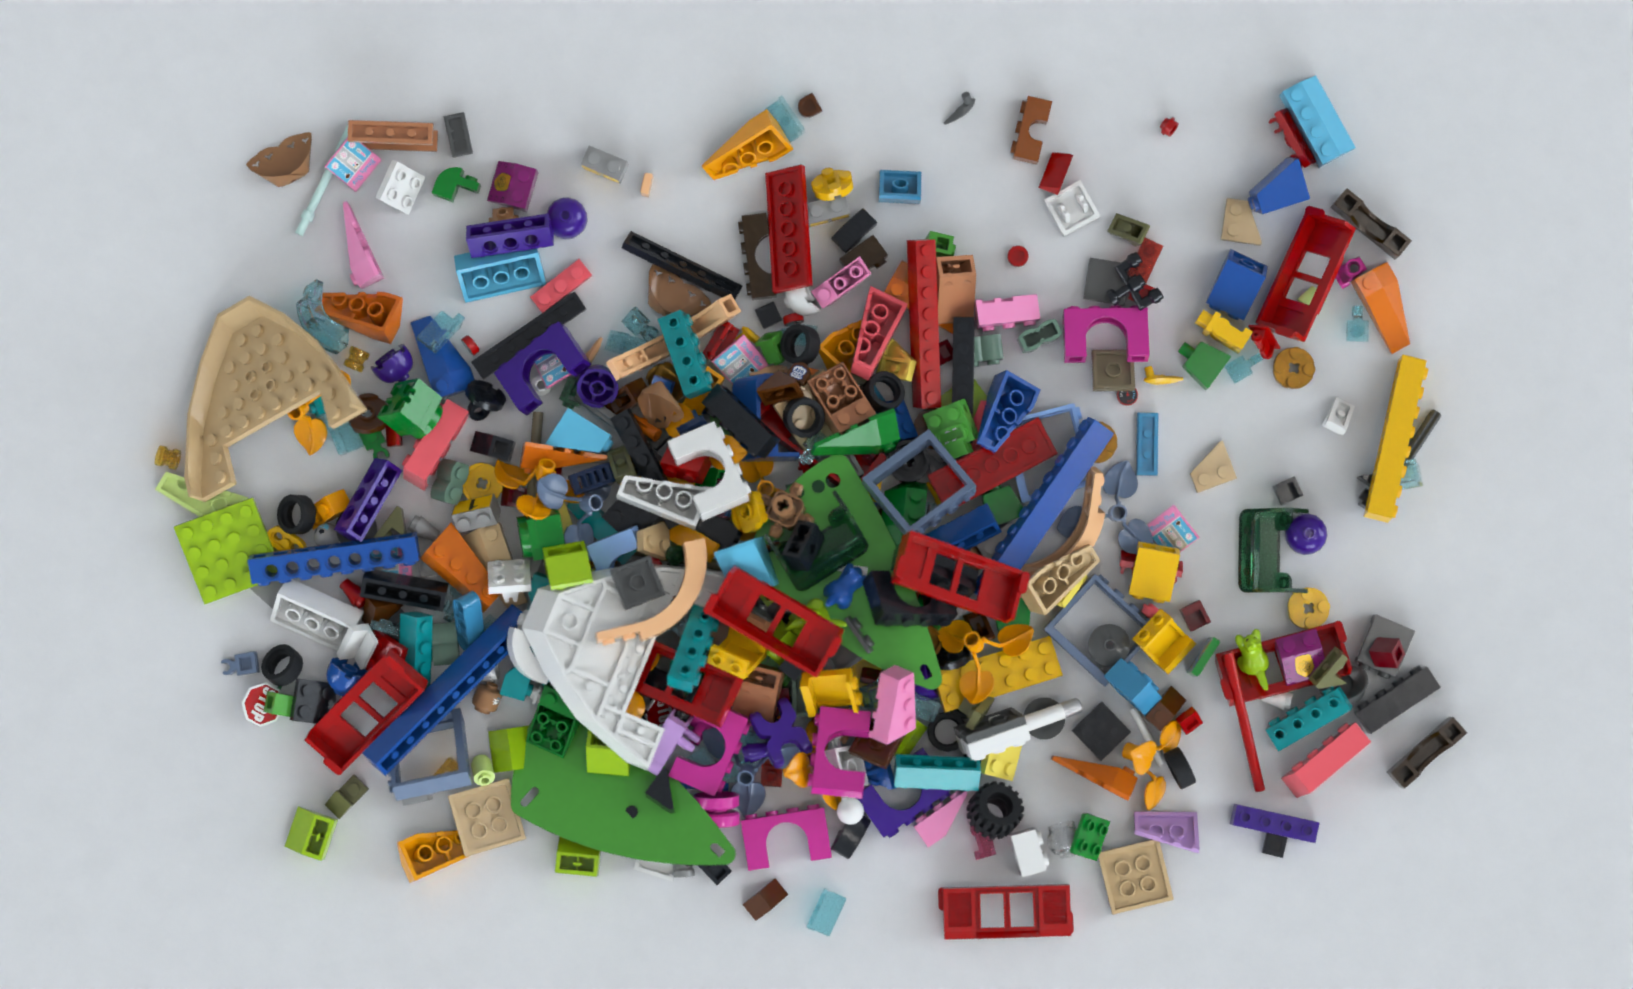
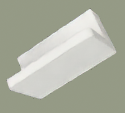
M369 624L350 625L336 653L339 660L354 658L360 670L366 668L378 644V640Z

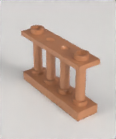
M348 120V142L362 143L368 149L437 152L438 131L433 130V123Z

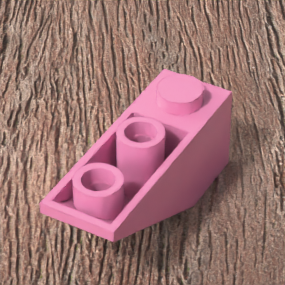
M859 256L811 292L820 306L825 308L847 294L872 273Z
M957 790L949 796L951 798L950 801L945 804L943 802L938 803L932 808L934 812L928 816L923 814L915 820L914 828L928 848L946 836L968 794L966 791L961 792Z

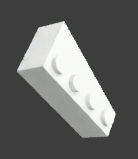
M625 475L616 499L695 530L700 515L694 504L693 496L712 487H700L691 484H679Z

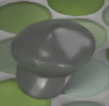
M1352 665L1351 674L1342 677L1346 684L1340 685L1349 702L1354 704L1360 701L1368 686V675L1364 669ZM1326 688L1319 689L1321 695H1323L1322 691Z

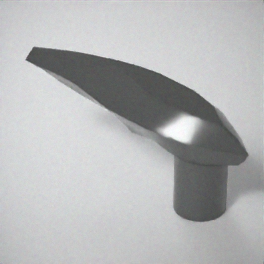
M969 92L962 93L961 96L964 103L944 122L945 125L958 120L972 109L976 99H971Z

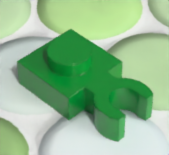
M382 431L372 434L358 433L366 450H374L373 458H378L379 452H384L387 458L390 457L389 451L381 445L386 442Z

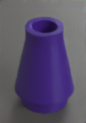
M746 743L745 746H742L745 763H753L766 757L765 747L767 743Z

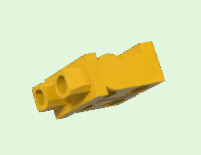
M1203 310L1194 323L1204 329L1202 334L1205 336L1210 334V337L1239 354L1253 331L1245 327L1241 332L1231 326L1227 319L1220 318V313L1215 312L1212 315Z

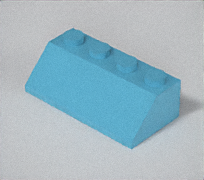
M1316 76L1295 84L1282 91L1279 95L1319 168L1356 148Z
M538 248L471 258L470 252L454 256L456 273L465 303L546 285Z

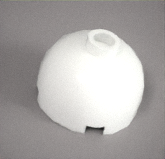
M812 286L785 292L784 303L788 309L791 308L799 315H812L821 311L820 308H822L811 292L814 290Z

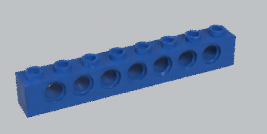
M417 532L363 539L362 542L348 541L254 554L249 556L248 566L251 583L258 584V586H266L271 584L270 582L272 581L287 583L294 578L308 580L316 575L330 577L333 573L337 572L346 575L362 569L363 572L374 570V567L383 566V569L393 568L395 564L404 563V566H411L420 560L421 555ZM398 547L403 551V554L397 556L393 554L392 549ZM378 550L381 552L382 557L374 558L371 552ZM357 553L360 555L361 560L353 561L350 555ZM336 556L340 559V563L333 564L329 558ZM316 559L319 562V566L312 567L309 564V560ZM295 562L298 565V569H290L288 563ZM267 566H276L277 572H269Z

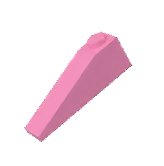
M346 201L343 203L350 268L352 271L350 278L355 286L358 285L361 289H364L383 280L384 276L350 204Z

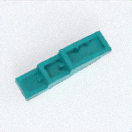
M579 503L567 504L569 510L578 520L586 514L579 507ZM602 509L593 511L592 516H588L581 522L588 523L592 527L594 537L597 540L618 533L602 518L605 514ZM637 549L620 555L617 560L622 565H625L637 552Z

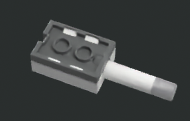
M1073 698L1027 715H1022L1010 707L985 716L973 731L966 727L967 723L953 728L959 750L967 754L970 759L977 761L984 759L986 755L991 753H1002L1005 751V748L1024 745L1025 741L1031 740L1029 731L1082 713V705L1078 698Z

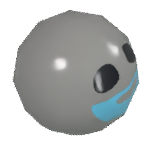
M325 523L317 527L314 532V541L317 546L339 543L334 525Z

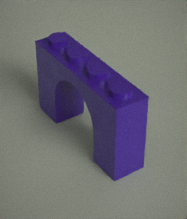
M559 321L550 325L546 332L541 336L535 337L531 344L516 352L512 359L501 364L498 370L494 372L517 409L527 416L543 404L530 382L531 368L540 357L548 354L557 355L567 372L575 377L592 365L568 328Z
M923 747L912 754L929 756ZM872 784L864 788L862 799H856L862 803L864 811L883 838L886 836L891 838L899 832L898 827L904 823L908 826L916 820L915 815L922 811L925 814L934 807L932 805L933 802L937 799L941 802L951 794L950 790L921 788L918 801L907 809L899 810L889 807Z

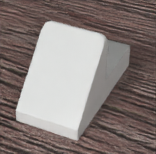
M1336 397L1322 426L1337 434L1344 435L1355 406Z

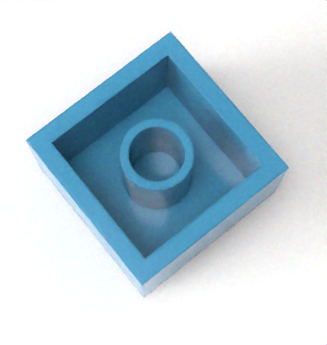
M1120 658L1104 675L1113 688L1144 716L1162 699L1157 692L1159 688L1153 683L1152 679L1145 673L1142 674L1138 667L1130 660L1126 663Z

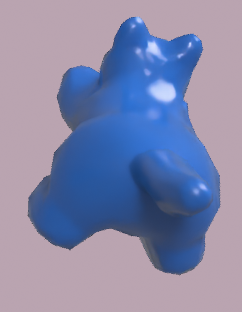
M848 563L840 577L825 586L823 594L825 597H828L825 603L826 607L836 603L840 609H847L851 605L853 593L863 586L862 581L866 577V575H862L860 567H854L852 563Z

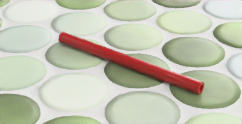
M1232 650L1223 652L1224 662L1234 697L1235 709L1255 792H1261L1265 790L1234 654Z

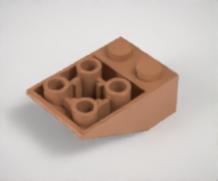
M973 255L936 257L938 324L953 323L954 317H974L976 270Z
M844 362L807 381L815 400L824 410L825 422L833 434L840 432L843 435L845 431L851 428L850 426L854 424L862 426L869 422V417L876 415V412Z
M759 664L745 680L743 679L741 689L733 703V710L748 717L753 712H759L765 721L774 723L785 673L778 668Z

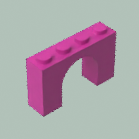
M1116 305L1109 308L1090 306L1081 309L1078 306H1070L1064 309V363H1085L1087 357L1086 334L1090 328L1100 323L1113 324L1123 332L1126 339L1127 362H1148L1150 356L1148 308L1140 311L1137 305H1133L1130 308H1121V306Z
M820 706V713L815 715L814 725L818 726V733H813L812 746H816V753H811L810 766H814L813 774L809 773L808 786H812V794L862 799L865 772L841 770L834 767L826 758L825 748L831 740L840 736L868 738L871 719L870 711L859 710L858 713H854L852 709Z
M730 709L722 728L694 717L701 722L715 727L723 735L725 752L721 760L712 765H701L678 755L668 775L669 777L714 797L717 795V792L722 793L726 784L723 781L726 773L730 774L735 763L731 761L734 753L738 755L743 745L740 742L743 734L747 735L751 727V723H748V716Z
M819 804L807 805V810L799 811V807L786 809L787 813L778 814V810L765 812L766 816L757 817V814L744 815L745 819L741 820L748 871L770 867L766 846L767 835L774 826L784 822L794 823L804 830L808 839L811 861L832 858L824 807H820Z

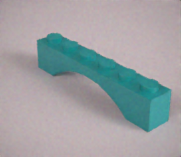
M537 571L534 573L531 591L528 593L531 603L538 588L550 585L547 574ZM514 666L505 674L500 694L524 701L527 696H531L534 685L530 684L531 679L522 675Z

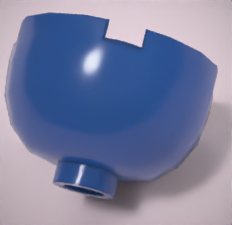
M336 657L331 659L326 677L328 684L334 689V693L343 696L367 670H360L356 662H354V665L347 663L348 659L339 660Z

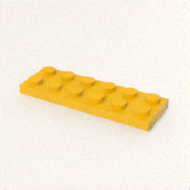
M1050 636L1031 641L1027 651L1019 656H1008L1002 650L978 658L981 672L989 671L994 677V688L989 695L992 698L1063 676ZM970 660L966 665L958 669L940 670L942 683L936 689L944 713L959 709L965 698L960 691L959 682L966 672H977L974 660Z

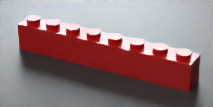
M934 239L907 240L911 357L917 362L912 378L913 407L920 409L941 408L936 242Z

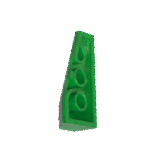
M894 408L869 417V422L862 426L857 424L850 426L851 428L845 431L843 435L840 432L814 443L811 450L812 456L892 452L896 449L900 440Z

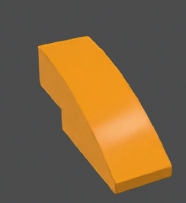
M678 525L669 530L670 541L682 547L684 542L705 538L708 563L711 562L714 552H717L720 544L683 525Z

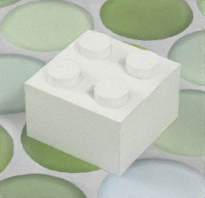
M1032 827L1010 833L1009 837L1019 874L1025 877L1047 871L1046 865H1049L1046 852L1041 851L1040 845L1044 844L1041 832L1036 831Z

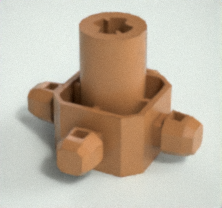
M797 482L791 485L790 493L783 490L776 492L773 499L769 495L761 494L767 509L768 518L774 523V526L771 525L769 535L775 539L781 537L784 532L783 528L789 531L794 530L798 520L813 523L815 521L810 514H804L806 511L804 502L798 498V496L802 495L803 485Z

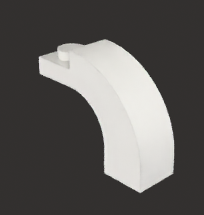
M524 610L518 617V628L509 627L507 635L508 654L513 665L522 675L547 685L549 679L544 674L536 656L532 653L529 641L522 629L529 611Z

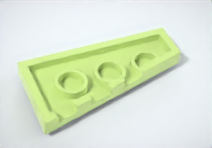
M165 472L155 488L158 492L199 517L249 499L248 497L225 490L206 502L188 496L184 477Z

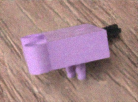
M694 685L692 693H688L685 701L692 703L699 686ZM676 709L672 710L662 726L665 730L647 771L657 776L677 745L693 752L695 745L691 744L683 736L696 743L701 739L696 733L687 729L694 716Z

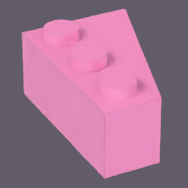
M1037 294L1013 296L1012 298L1005 299L994 298L990 301H982L981 299L976 300L974 304L977 329H982V332L994 331V327L1003 326V329L1015 328V324L1023 323L1024 327L1034 326L1036 321L1040 320Z
M894 665L880 673L876 699L879 700L877 711H873L872 718L875 719L874 728L869 731L868 737L888 745L916 729L914 672Z

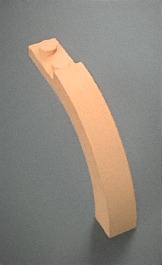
M729 294L720 298L691 317L693 321L692 331L697 334L699 339L741 312L733 296ZM662 334L641 346L610 359L606 364L617 381L664 360L670 354Z
M1091 467L1087 473L1082 511L1073 533L1054 553L1039 561L1025 564L1021 570L1029 572L1030 577L1038 569L1088 544L1092 545V547L1095 545L1105 518V512L1099 508L1102 501L1100 492L1101 486L1104 485V475L1097 467Z
M705 538L683 543L682 548L685 560L683 582L677 596L666 609L646 621L596 632L597 644L602 643L603 646L615 643V639L623 638L624 641L636 638V634L639 635L640 642L663 634L677 624L695 602L704 582L707 566Z

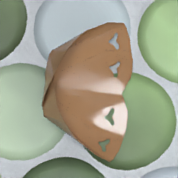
M306 132L284 139L278 147H268L261 150L247 162V167L277 187L286 186L302 178L309 172L312 143L311 133ZM295 142L294 148L287 147L288 145H292V143ZM273 154L270 160L268 158H265V156ZM257 161H259L258 167L252 166L253 164H256Z
M652 264L649 271L648 304L654 311L666 316L675 311L682 310L686 314L693 316L711 305L708 297L698 287L686 284L679 276ZM655 270L662 272V274L657 276ZM668 276H670L671 279L675 280V282H668ZM688 291H691L692 294H696V296L690 297ZM701 300L703 301V304H705L706 306H700Z
M662 381L655 382L644 388L638 397V405L644 418L656 428H667L671 421L678 422L684 418L682 409Z

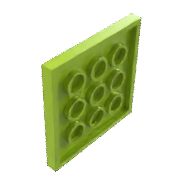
M254 497L174 526L204 605L258 585L251 583L248 566L249 556L275 552ZM267 566L269 572H277L276 566Z

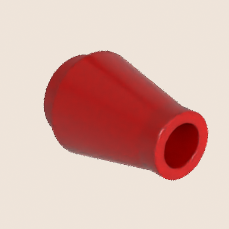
M348 578L345 579L339 587L343 590L353 607L362 608L365 603V597H360L361 587Z

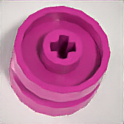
M722 791V793L717 792L715 797L705 792L694 794V799L719 828L733 827L740 824V812L734 810V808L739 806V793Z

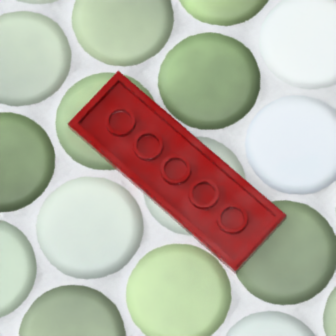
M800 164L765 173L772 291L778 294L813 286L805 166Z
M1039 417L1014 429L995 453L980 447L959 458L956 462L976 484V493L970 498L972 500L1054 457L1058 453ZM948 465L927 475L941 503L965 486ZM963 501V502H962L961 504H959L958 506H961V505H963V504H965V503H967V502Z

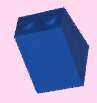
M1293 157L1286 158L1249 191L1248 203L1251 210L1254 209V212L1266 214L1310 199L1299 159Z
M1230 249L1207 297L1206 303L1215 311L1222 310L1228 313V316L1232 319L1244 321L1266 278L1268 266Z

